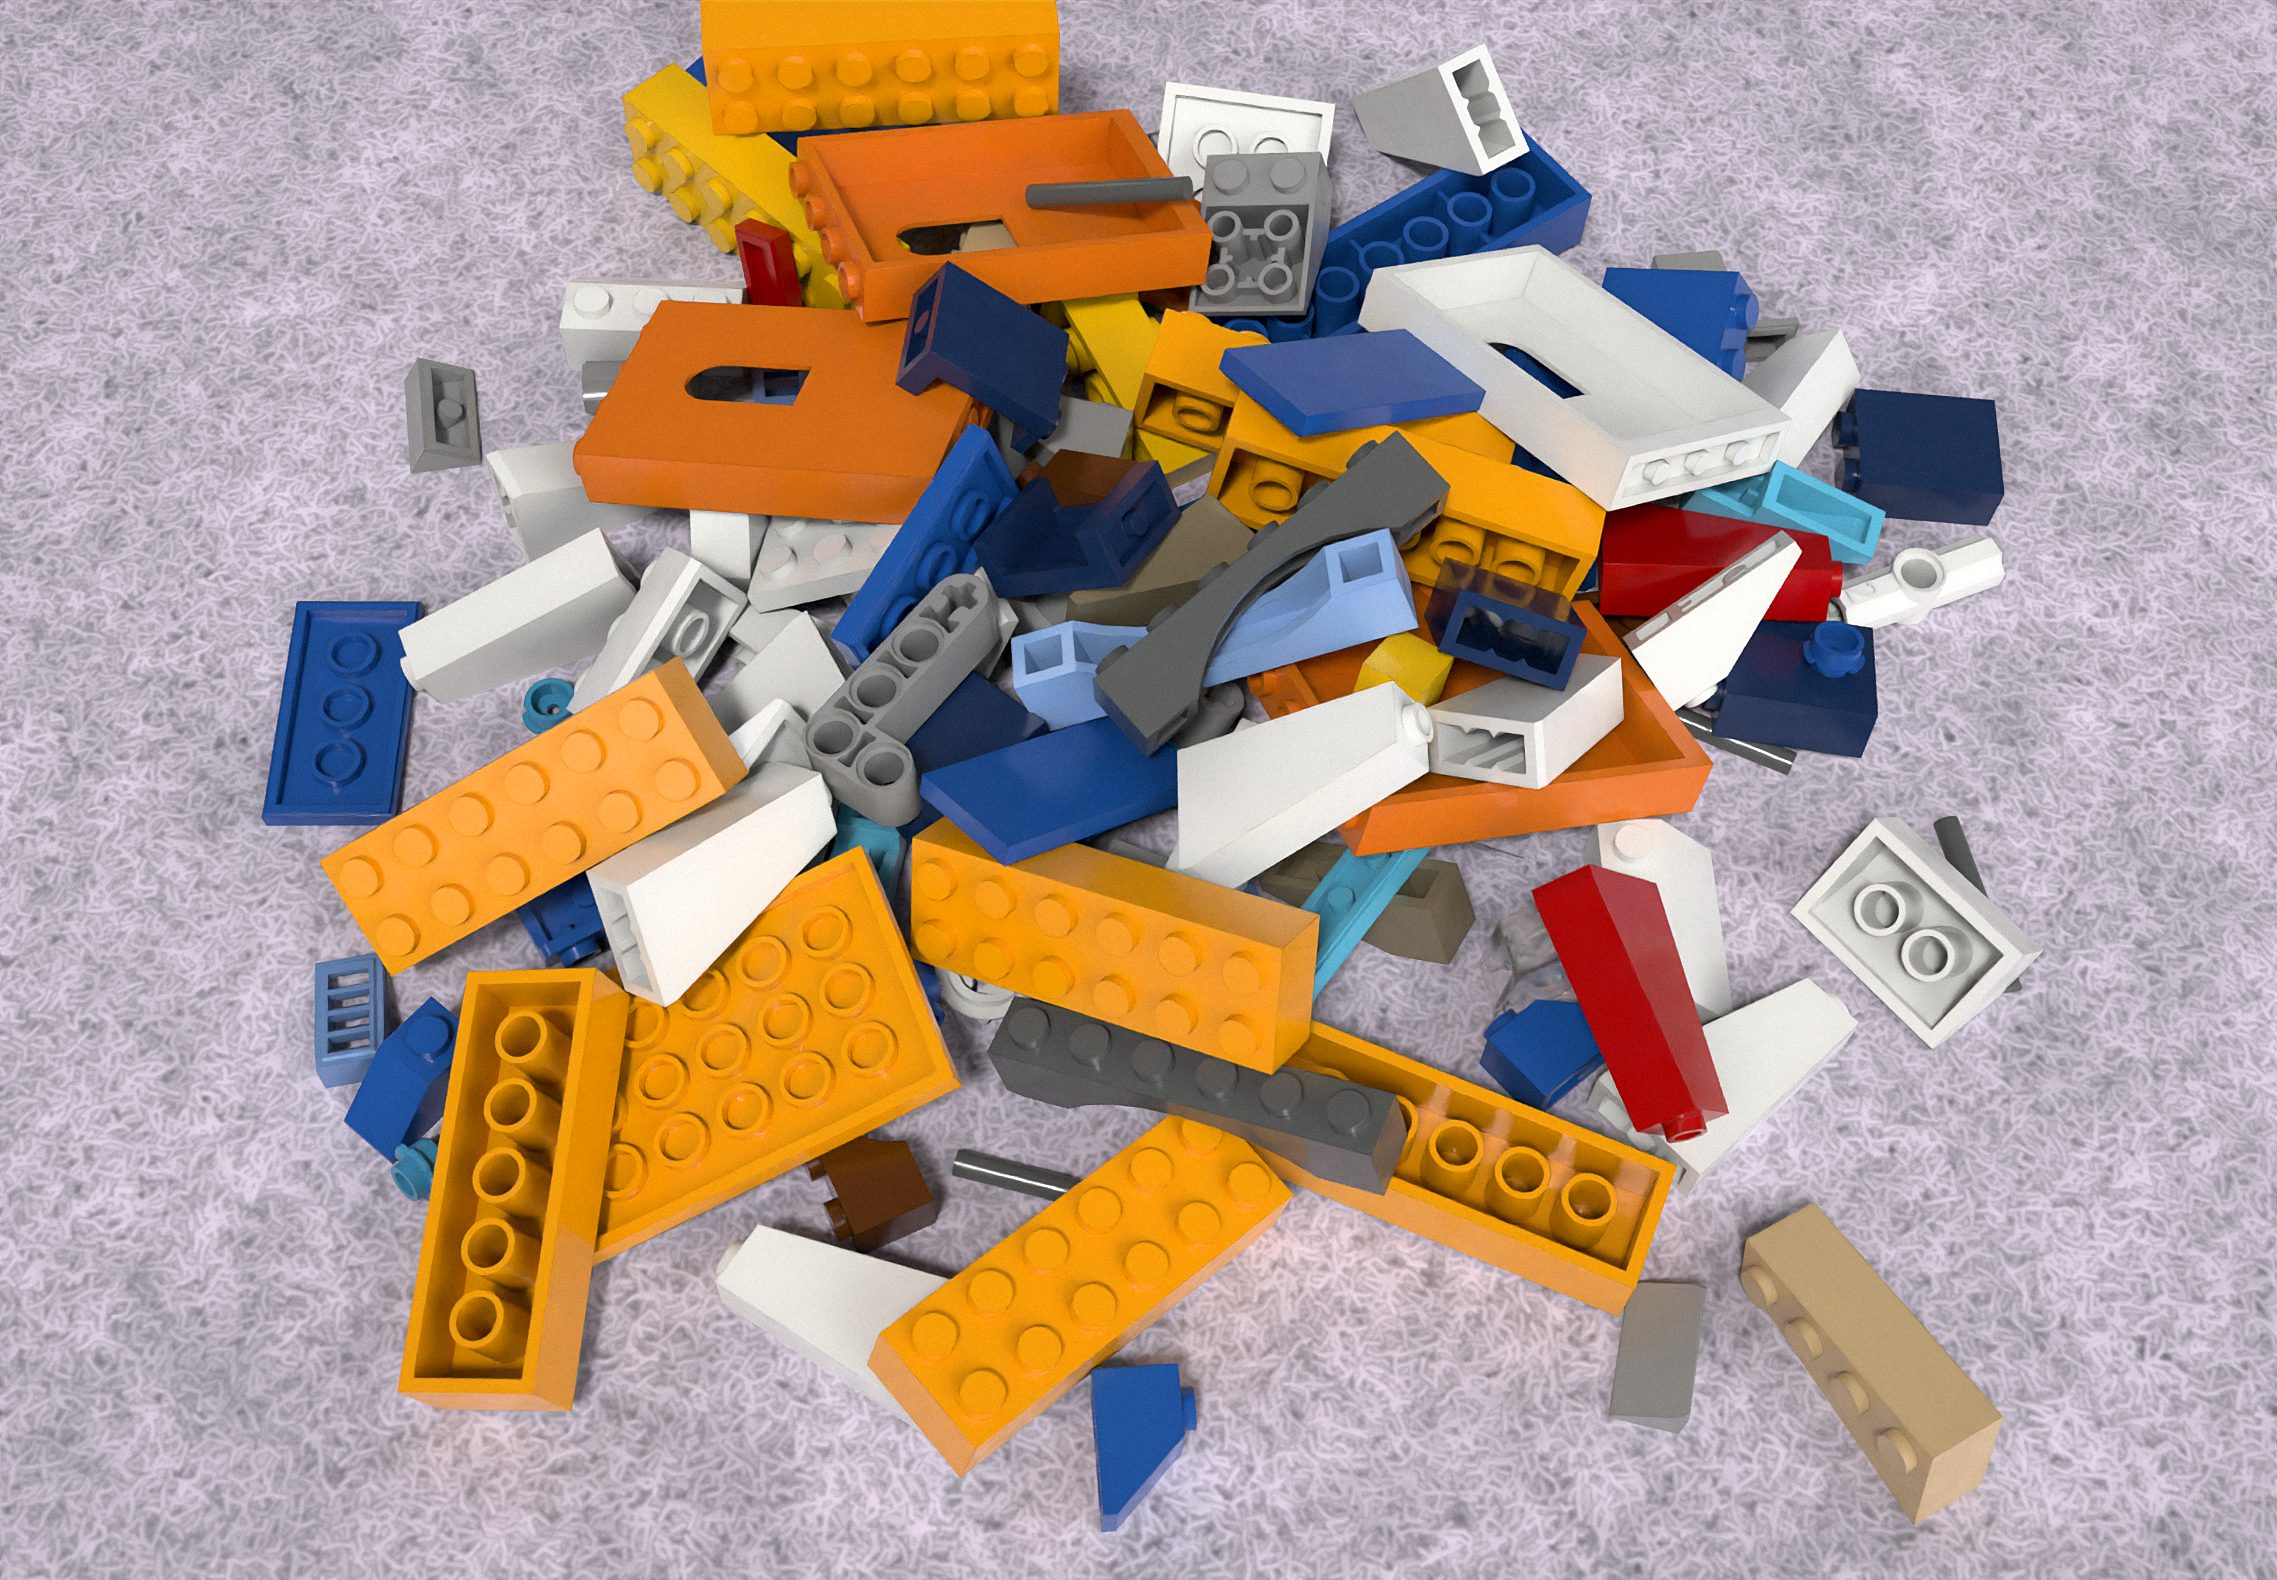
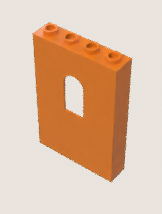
M1130 109L797 138V162H790L788 168L789 186L794 199H801L804 205L807 226L810 231H817L821 239L824 260L827 265L833 264L838 273L842 297L844 299H851L862 323L908 318L913 294L947 261H950L1021 305L1205 284L1213 233L1191 200L1030 208L1026 203L1025 191L1029 184L1175 177ZM1001 219L1017 247L927 256L915 254L904 249L898 243L897 237L902 232L912 228Z
M661 300L648 324L643 326L640 338L628 359L621 364L618 376L605 399L599 402L596 414L586 432L576 442L573 450V466L577 475L581 476L589 502L903 525L968 424L971 423L986 430L994 409L939 377L934 379L918 396L895 385L909 317L862 323L856 310ZM717 366L810 371L793 405L701 400L690 396L686 392L689 381L695 375Z
M1590 600L1572 601L1570 604L1588 629L1579 653L1621 658L1624 720L1547 786L1540 789L1432 773L1429 769V772L1334 829L1340 832L1354 857L1691 812L1714 763ZM1424 615L1417 616L1418 628L1407 630V632L1436 646ZM1387 636L1248 675V687L1250 692L1259 699L1271 720L1353 693L1363 662ZM1455 657L1438 703L1511 674Z

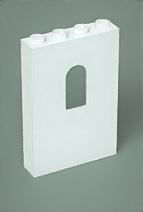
M1539 244L1374 269L1366 289V296L1357 322L1369 332L1406 329L1486 390L1480 409L1475 412L1607 511L1770 472L1793 420ZM1487 343L1508 344L1527 352L1585 395L1562 399Z

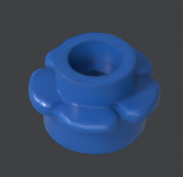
M1826 621L1819 624L1815 631L1810 634L1809 641L1803 644L1802 653L1805 660L1811 664L1818 674L1827 678H1840L1847 672L1855 674L1863 668L1865 657L1861 653L1865 642L1859 630L1852 625L1842 621Z

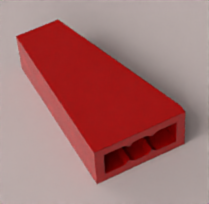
M1641 503L1613 511L1606 510L1597 554L1599 614L1654 617L1783 530L1797 543L1802 553L1761 620L1826 622L1829 599L1839 598L1841 595L1843 580L1842 561L1832 560L1827 535L1650 503Z
M1588 864L1531 890L1535 905L1636 1132L1665 1136L1667 1143L1684 1142L1707 1133L1706 1122L1730 1113L1657 884Z

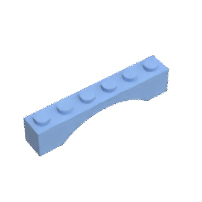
M1389 528L1324 546L1304 568L1277 588L1262 595L1235 622L1216 651L1203 688L1418 628L1410 578ZM1071 620L1011 638L1014 689L1027 710L1046 721L1047 732L1107 716L1106 712L1094 700L1093 679L1097 676L1095 669L1115 648L1125 645L1130 649L1148 634L1146 631L1147 626H1106Z

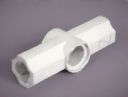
M1978 534L1932 551L1922 548L1906 549L1897 555L1892 565L1843 582L1840 597L1829 599L1826 621H1842L1852 625L1872 627L1873 630L1895 622L1905 625L1917 624L1926 619L1931 609L1999 585L2005 575L2001 560L2002 552L1991 537L1986 539Z

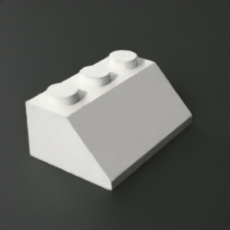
M582 276L571 280L566 285L560 322V332L569 370L582 371V364H585L586 361L627 360L640 338L643 326L648 324L661 300L750 305L746 283ZM717 366L702 371L701 375L744 377L745 367Z
M666 546L659 559L654 560L645 570L641 579V588L627 611L619 615L612 623L607 636L608 642L595 663L587 668L578 678L574 688V696L566 709L575 714L677 655L680 656L697 684L748 602L747 595L704 564Z
M1899 816L1874 818L1790 911L1932 1049L1937 1048L1997 999L2043 952V949Z
M1632 819L1595 824L1583 852L1584 866L1592 864L1656 883L1701 1025L1704 1026L1732 1013L1733 1006L1711 850L1661 819Z

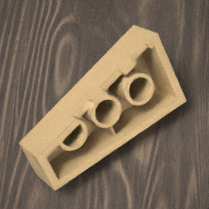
M1812 1202L1746 1239L1740 1279L1747 1296L1758 1308L1767 1311L1913 1525L1917 1524L1980 1486L1983 1482L2004 1416L1818 1205Z

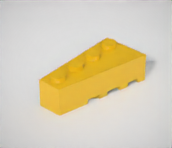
M1138 292L1042 302L1039 316L1069 334L1066 362L1069 364L1067 377L1073 379L1079 375L1085 382L1087 401L1095 403L1106 402L1118 408L1133 411L1144 372L1160 328V324L1155 318H1148L1138 301ZM1133 426L1131 460L1137 462L1158 460L1171 490L1212 471L1217 453Z

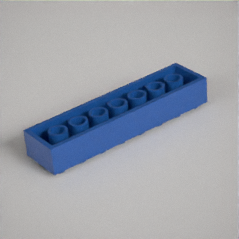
M1520 127L1530 150L1523 155L1481 176L1443 168L1331 230L1328 234V241L1305 315L1205 317L1213 324L1236 332L1252 331L1266 337L1270 343L1369 333L1368 330L1357 322L1366 296V289L1374 269L1539 244L1556 256L1581 241L1592 195Z

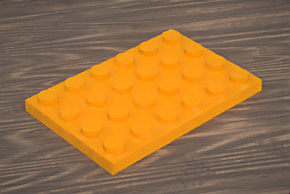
M862 845L794 877L699 978L669 1006L663 1007L627 992L630 995L592 1267L962 1087L872 859ZM617 965L602 972L625 991Z

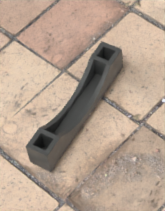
M1397 430L1380 444L1373 439L1362 445L1346 464L1348 470L1334 482L1329 484L1326 480H1322L1312 486L1297 503L1298 511L1281 525L1277 521H1271L1262 527L1247 545L1249 551L1231 566L1227 562L1216 565L1201 579L1197 585L1199 592L1181 607L1176 603L1165 607L1150 621L1146 628L1148 634L1130 649L1125 645L1115 648L1098 664L1095 669L1097 676L1093 679L1094 700L1146 758L1197 717L1203 684L1216 651L1235 622L1264 593L1304 568L1324 546L1389 528L1397 549H1399L1444 511L1451 486Z
M1014 996L987 1051L1006 1089L1023 1097L1066 1109L1085 1105H1119L1144 1108L1183 1117L1252 1142L1294 1163L1320 1179L1385 1196L1408 1137L1397 1096L1394 1093L1282 1065L1273 1075L1266 1074L1069 1009L1019 996Z

